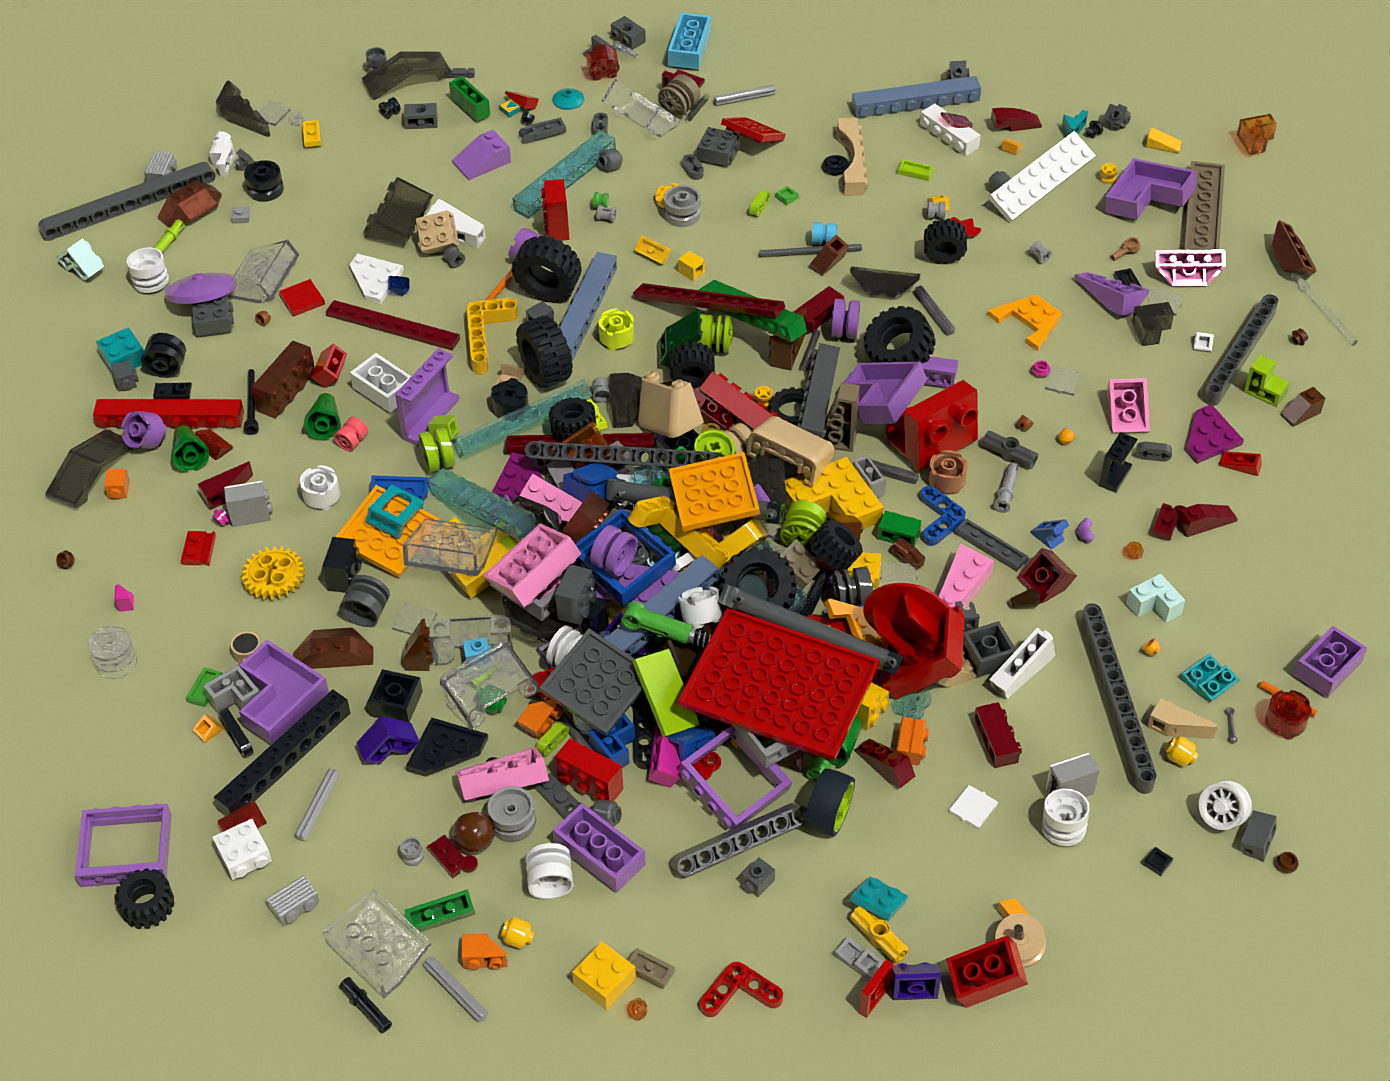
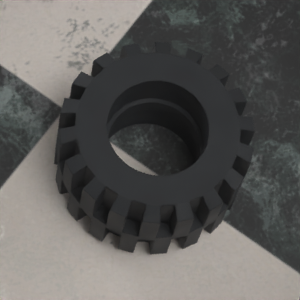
M947 218L946 220H935L925 228L924 253H926L927 258H930L931 261H937L938 264H948L949 262L952 264L955 263V260L959 261L961 257H964L965 252H967V232L963 224L957 223V220L952 221Z
M685 342L683 345H677V348H674L670 353V377L673 379V382L682 380L691 383L693 388L701 387L712 371L715 373L713 351L709 349V346H704L703 343Z
M571 397L556 402L555 406L550 408L551 433L556 440L562 441V443H582V441L589 440V437L596 433L595 408L590 401L587 402L586 399Z
M826 520L810 538L811 548L817 557L829 567L841 572L848 569L863 552L862 545L856 535L845 525L835 520Z
M144 868L143 871L135 870L134 874L131 875L129 873L126 875V879H121L119 882L121 886H117L115 890L117 893L115 894V901L123 920L129 926L133 927L135 925L137 929L145 926V929H149L151 925H155V927L160 925L159 922L161 920L164 922L167 919L166 915H171L172 907L175 904L173 900L174 895L164 874H158V871L155 869L149 871V868ZM144 895H154L147 902L135 903L140 897Z

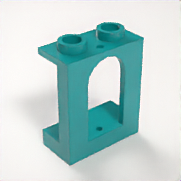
M391 485L368 508L366 522L399 539L403 534L404 526L420 509H423L424 501ZM394 496H398L410 503L398 516L382 509Z

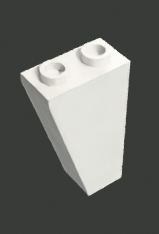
M438 199L431 206L430 211L424 215L427 216L446 210L453 213L458 242L461 244L479 248L486 238L483 224L443 200Z
M1036 628L989 679L991 688L1006 699L1015 693L1056 656L1052 635L1045 630L1041 631L1039 628Z

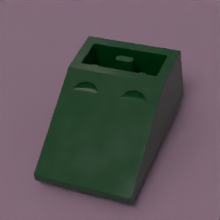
M699 309L666 327L659 339L660 365L670 368V353L674 348H677V345H683L685 342L697 343V341L701 340L703 331H701L702 318H700Z

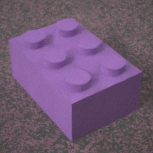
M1332 626L1298 660L1294 676L1328 698L1362 663L1367 647Z

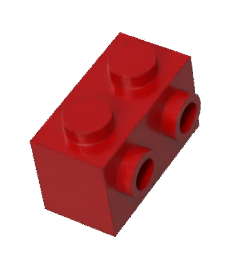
M334 343L321 352L311 378L324 388L334 384L339 378L347 353Z

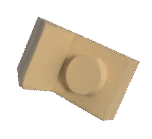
M502 363V374L495 385L510 378H516L520 382L526 369Z

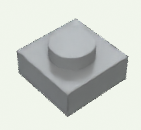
M249 206L232 207V223L250 222Z

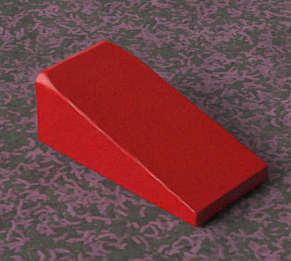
M505 91V94L523 109H535L539 101L538 98Z
M1224 451L1219 466L1258 476L1262 466L1261 454Z

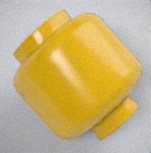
M1182 736L1173 737L1165 749L1167 758L1182 767L1187 766L1189 763L1193 764L1198 756L1196 744Z
M512 917L510 920L505 921L500 936L503 937V942L506 945L523 949L526 943L531 944L534 931H531L532 926L529 921Z

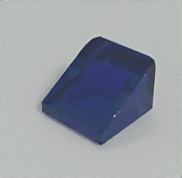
M390 275L388 277V289L399 296H403L410 289V279L408 277Z

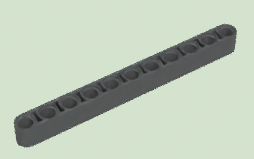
M200 162L40 220L38 227L45 239L53 240L167 199L169 195L193 181L208 184L215 179L216 174L209 163Z
M531 441L525 447L526 455L536 460L675 468L697 463L699 456H703L704 461L726 456L719 452ZM538 446L539 452L533 455V448ZM553 447H556V449H557L556 455L551 456V454H550L551 449H552ZM574 448L575 455L569 457V450ZM592 449L593 456L588 459L587 451ZM610 450L612 452L611 458L606 460L605 453ZM629 451L630 458L624 461L623 454ZM647 452L649 456L648 460L642 462L641 456L643 453ZM665 453L667 460L661 463L660 456ZM681 455L686 457L683 464L678 463V458Z
M1090 603L1084 607L1081 620L1134 786L1138 792L1148 794L1153 791L1157 777L1156 770L1102 609L1099 605Z

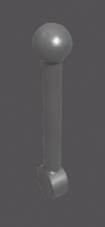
M1229 707L1226 709V715L1229 716L1231 733L1229 741L1236 743L1238 739L1234 731V709Z

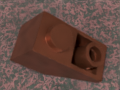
M835 235L823 246L810 263V266L823 276L845 257L849 245L839 236Z

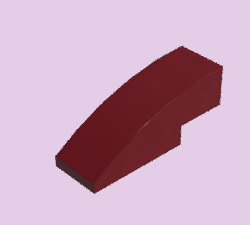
M992 108L991 120L995 129L1008 127L1010 132L1042 127L1038 115L1017 108Z

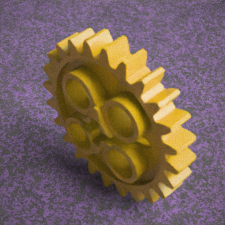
M276 546L272 550L266 547L265 552L258 550L259 555L251 554L252 559H246L247 564L243 565L244 570L241 571V578L245 589L249 590L250 595L255 593L256 598L262 595L263 600L267 596H270L271 600L274 599V596L281 599L282 594L288 597V591L295 592L294 586L300 587V582L304 581L303 576L305 575V567L301 556H297V552L292 553L290 548L284 551L283 546L279 550L276 549Z

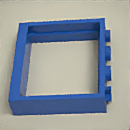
M621 509L575 544L581 555L574 564L591 569L595 582L624 606L676 565V554L657 535L649 532L647 527H636L628 520L629 514ZM608 525L619 529L625 528L661 559L626 587L604 569L594 566L587 555L591 552L600 532Z

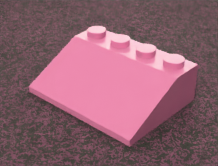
M538 524L483 576L513 602L525 607L532 603L540 592L547 589L548 585L555 578H558L569 564H573L581 555V552L569 536L545 525Z

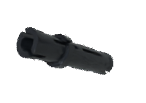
M351 977L345 978L340 983V988L351 998V1003L354 1006L357 1005L381 1033H385L391 1028L392 1022L368 998L367 992L364 989H360Z

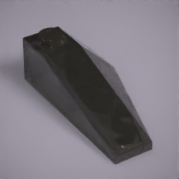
M229 80L226 81L216 99L217 114L230 123L266 137L271 136L267 121L257 110L253 111L247 98L243 99L241 97V91Z

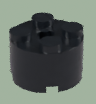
M510 378L492 387L493 412L497 418L517 421L526 416L529 409L528 391L524 384L518 382L516 378Z

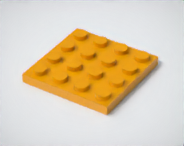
M744 452L669 469L683 532L760 514Z
M376 485L336 537L355 539L356 546L359 548V557L400 578L426 544L424 538L437 529L441 519L420 509L404 526L403 534L399 539L366 522L368 508L386 491ZM394 496L382 509L398 516L410 503L398 496Z

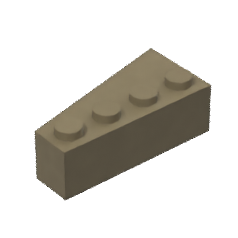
M841 383L826 417L822 439L830 441L835 450L853 452L857 437L860 385Z

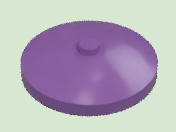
M197 273L170 284L165 289L167 300L173 303H200L227 295L236 288L234 276L227 273Z

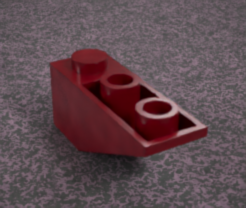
M692 387L704 421L702 424L723 431L729 430L737 418Z
M250 462L243 463L198 483L201 497L210 510L226 503L224 487L245 484L253 476Z
M870 738L854 749L864 761L891 784L901 788L916 777L909 756Z

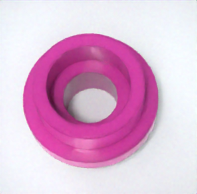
M1043 360L1036 361L1032 366L1033 374L1039 377L1047 376L1050 373L1049 364Z
M214 510L212 517L221 526L229 524L228 518L230 516L224 510Z

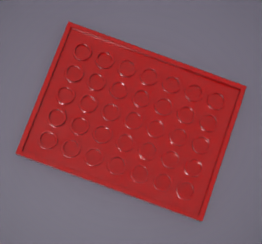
M727 608L680 695L678 706L835 761L878 670L880 660Z

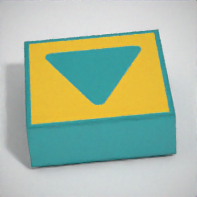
M509 99L499 105V110L508 117H511L522 111V107L512 99Z

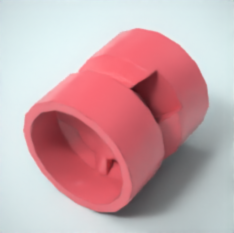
M350 417L343 427L334 434V440L342 449L352 451L359 444V441L368 434V428L359 418Z

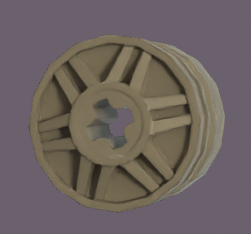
M682 74L674 77L658 93V102L661 108L674 118L682 117L701 98L699 87L695 81Z

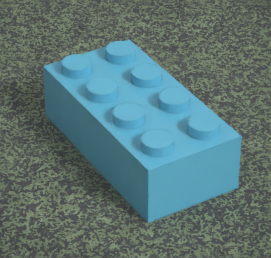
M680 13L668 48V66L699 70L711 34V16Z

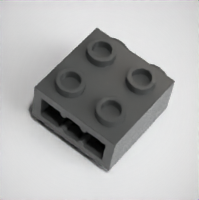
M708 127L697 146L698 160L728 167L730 162L734 160L736 151L740 149L741 141H739V134Z
M227 295L210 301L192 303L193 325L196 336L232 332L231 325L234 324V317L231 312H234L233 303L229 302Z

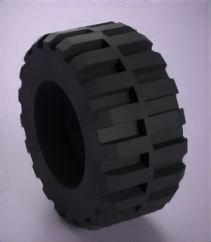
M535 236L524 241L512 263V274L515 276L516 283H519V287L527 291L528 295H533L539 300L544 299L547 302L550 300L556 302L570 296L582 272L581 262L577 258L576 252L572 251L568 244L565 245L563 241L555 240L554 237L550 236L548 238L545 236L537 238Z
M905 306L888 308V311H882L878 317L875 316L872 319V323L866 328L868 332L864 333L863 342L866 353L872 363H927L929 361L930 355L934 352L933 346L936 344V339L926 317L919 310L909 306L907 308ZM903 333H912L910 340L904 346L897 349H887L890 341L896 336Z
M545 315L521 323L516 332L518 351L524 367L528 371L530 378L533 379V382L543 388L568 380L573 372L572 356L570 355L567 340L553 318Z
M751 547V551L744 549L740 551V555L732 556L730 563H726L724 572L721 573L720 577L721 593L725 584L739 589L740 582L745 575L753 571H765L773 575L777 582L776 594L769 602L789 610L793 606L797 591L794 570L792 566L790 567L789 561L785 557H780V553L777 551L770 552L769 548L763 547V550H758V547Z

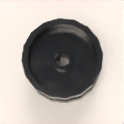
M269 160L256 161L245 169L244 178L247 184V191L253 200L268 202L278 198L283 193L284 185L281 178V170L275 162Z
M168 333L153 334L149 337L141 358L142 366L149 373L161 378L176 376L180 371L187 351L185 344L176 336Z

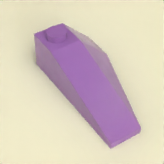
M1090 272L1075 274V278L1089 292L1118 316L1134 313L1149 294L1148 289L1132 283L1130 286L1122 285L1120 280H1106L1107 277Z

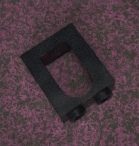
M1122 432L1118 434L1104 457L1099 483L1100 487L1117 493L1132 468V464L1126 462L1125 459L1136 444L1137 438Z

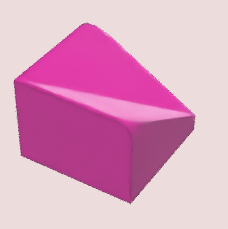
M117 584L115 586L114 600L118 611L134 610V595Z

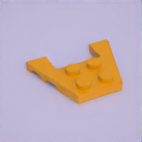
M1033 295L989 309L987 316L998 324L1009 316H1014L1035 331L1026 338V344L1039 351L1043 342L1047 340L1049 333L1053 331L1061 319L1062 312L1038 295Z
M828 599L824 602L830 619L846 618L853 636L885 649L886 640L878 635L876 630L868 624L862 607L833 599Z

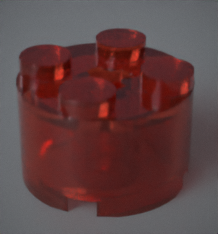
M602 44L594 46L592 51L586 52L588 72L593 80L597 81L604 77L615 78L617 76L620 66L614 47L610 48V45Z
M1281 690L1271 697L1265 716V725L1275 734L1282 736L1284 739L1291 740L1305 731L1312 709L1309 699L1302 693L1295 690H1290V692H1283L1284 690Z

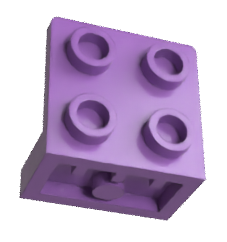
M930 356L927 363H921L927 378L924 384L942 387L954 385L958 360Z

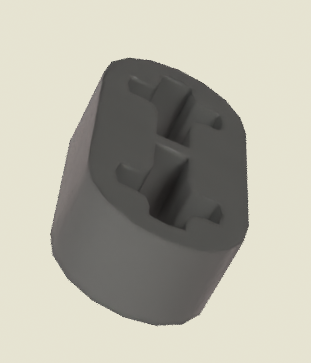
M600 112L596 113L593 117V135L596 138H604L608 134V115Z
M693 154L685 155L682 158V166L689 177L693 180L702 179L704 168L698 158Z
M1144 441L1137 444L1136 456L1143 460L1168 461L1172 457V447L1165 443Z

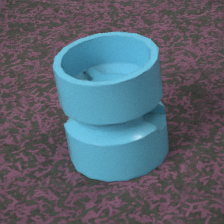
M813 222L812 244L821 245L823 242L826 244L837 235V224L828 223L824 226L823 223Z

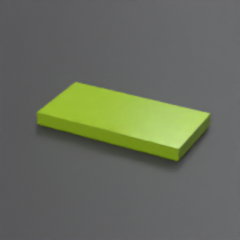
M669 649L632 661L663 738L700 725L694 711L678 706V699L685 686Z

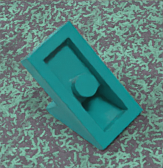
M1082 109L1074 118L1063 115L1062 129L1066 136L1070 135L1073 131L1077 135L1087 124L1088 111Z

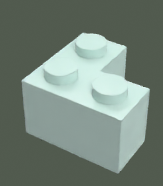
M83 238L56 257L67 271L73 267L83 281L104 267L101 258L94 254L90 244L84 241Z
M1159 574L1129 589L1126 605L1137 617L1154 609L1165 622H1168L1182 615L1185 599L1162 574Z

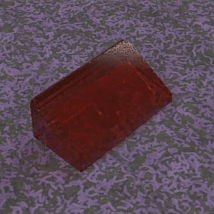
M211 429L195 432L206 444L209 456L214 460L220 459L233 449L231 444Z
M255 801L217 821L221 832L250 819L254 821L257 829L267 824Z

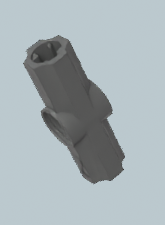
M988 430L982 440V445L1001 453V457L1005 461H1017L1029 468H1033L1039 457L1038 453L1019 445L1018 439L1014 437L1005 438Z

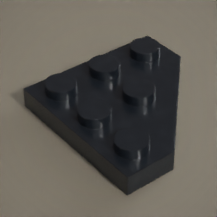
M431 717L406 768L408 771L427 776L481 755L489 739L488 734Z

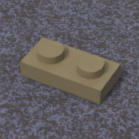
M638 948L635 949L628 960L635 966L636 975L663 989L675 972L674 966Z

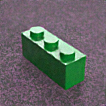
M463 76L449 82L451 98L476 121L490 116L489 100Z
M468 889L404 910L412 935L475 915Z

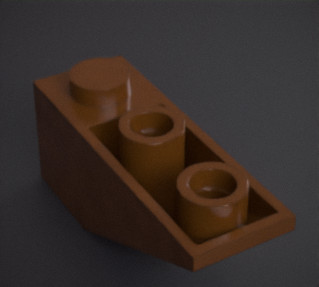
M421 619L405 643L403 656L405 671H429L430 663H434V651H431L432 639H429L430 627H426L425 619Z

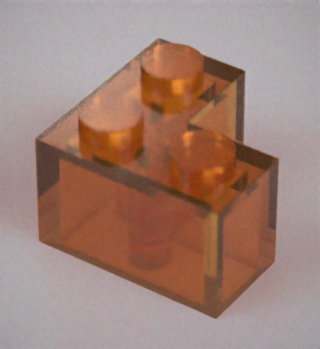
M1271 114L1240 119L1237 136L1250 155L1264 153L1268 140L1274 139L1277 123Z

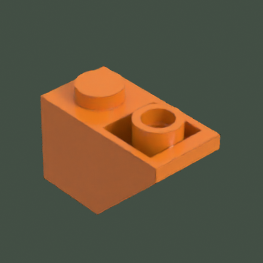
M552 699L529 704L517 722L522 730L540 740L551 729L554 721L561 717L564 708Z
M485 933L462 934V963L464 969H500L508 967L506 951Z

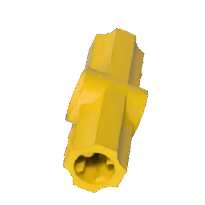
M860 906L851 914L850 919L869 937L872 946L880 948L894 963H900L909 953V948L890 930L889 924L886 921L879 920L872 912Z

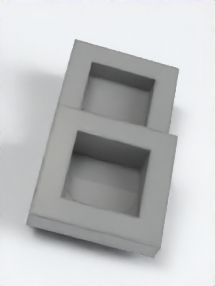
M849 936L833 954L844 964L868 979L873 977L884 962L869 948L864 950Z

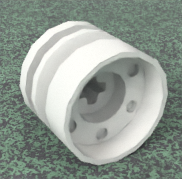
M141 248L128 256L127 266L134 288L139 292L153 293L161 290L169 283V275L165 267L163 254L157 248Z
M569 626L560 628L552 638L547 649V662L557 667L583 635Z
M1062 788L1054 790L1047 796L1044 803L1042 831L1049 841L1059 846H1072L1084 839L1090 811L1089 802L1084 795L1073 789Z
M546 843L535 846L527 852L525 861L528 873V889L531 895L540 899H555L572 891L574 883L568 848L556 843Z

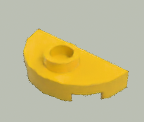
M671 183L669 186H660L655 193L656 203L664 208V194L671 187L680 184Z

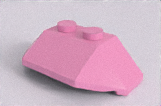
M1155 250V268L1171 286H1207L1226 267L1225 250Z

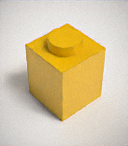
M688 251L678 259V272L695 281L705 273V260L695 253Z

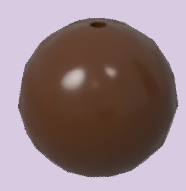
M470 812L457 818L453 826L452 836L461 850L469 853H479L491 845L494 839L495 827L485 813Z

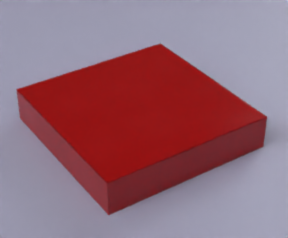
M311 279L279 291L281 299L293 317L325 305L324 298Z
M887 959L861 991L859 1014L865 1018L870 1015L891 987L894 964Z

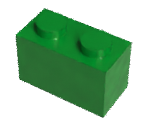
M885 511L878 526L877 539L894 544L898 539L903 538L915 547L921 533L922 520Z

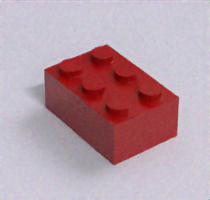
M564 179L544 181V188H541V196L545 198L542 199L543 211H546L543 212L544 224H547L544 225L545 235L554 237L555 240H570Z
M570 738L555 756L558 780L566 786L569 785L575 788L579 793L594 798L595 801H615L624 789L622 765Z
M1008 935L946 958L956 998L966 1008L1028 985L1017 944Z

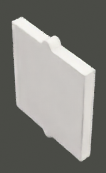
M968 785L949 809V812L960 818L963 823L966 822L979 829L996 808L998 801L987 796L985 792H981Z

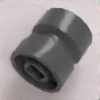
M379 47L367 50L365 55L369 75L375 78L385 76L388 73L385 50Z

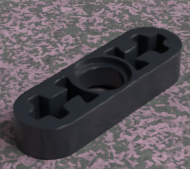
M227 708L219 712L218 715L223 726L242 756L245 758L253 754L254 751L249 740L230 710Z

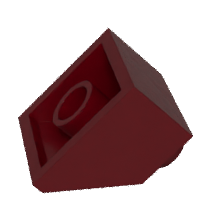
M1044 548L1037 552L1018 575V578L1028 589L1038 590L1040 600L1043 603L1064 592L1077 577L1053 551Z

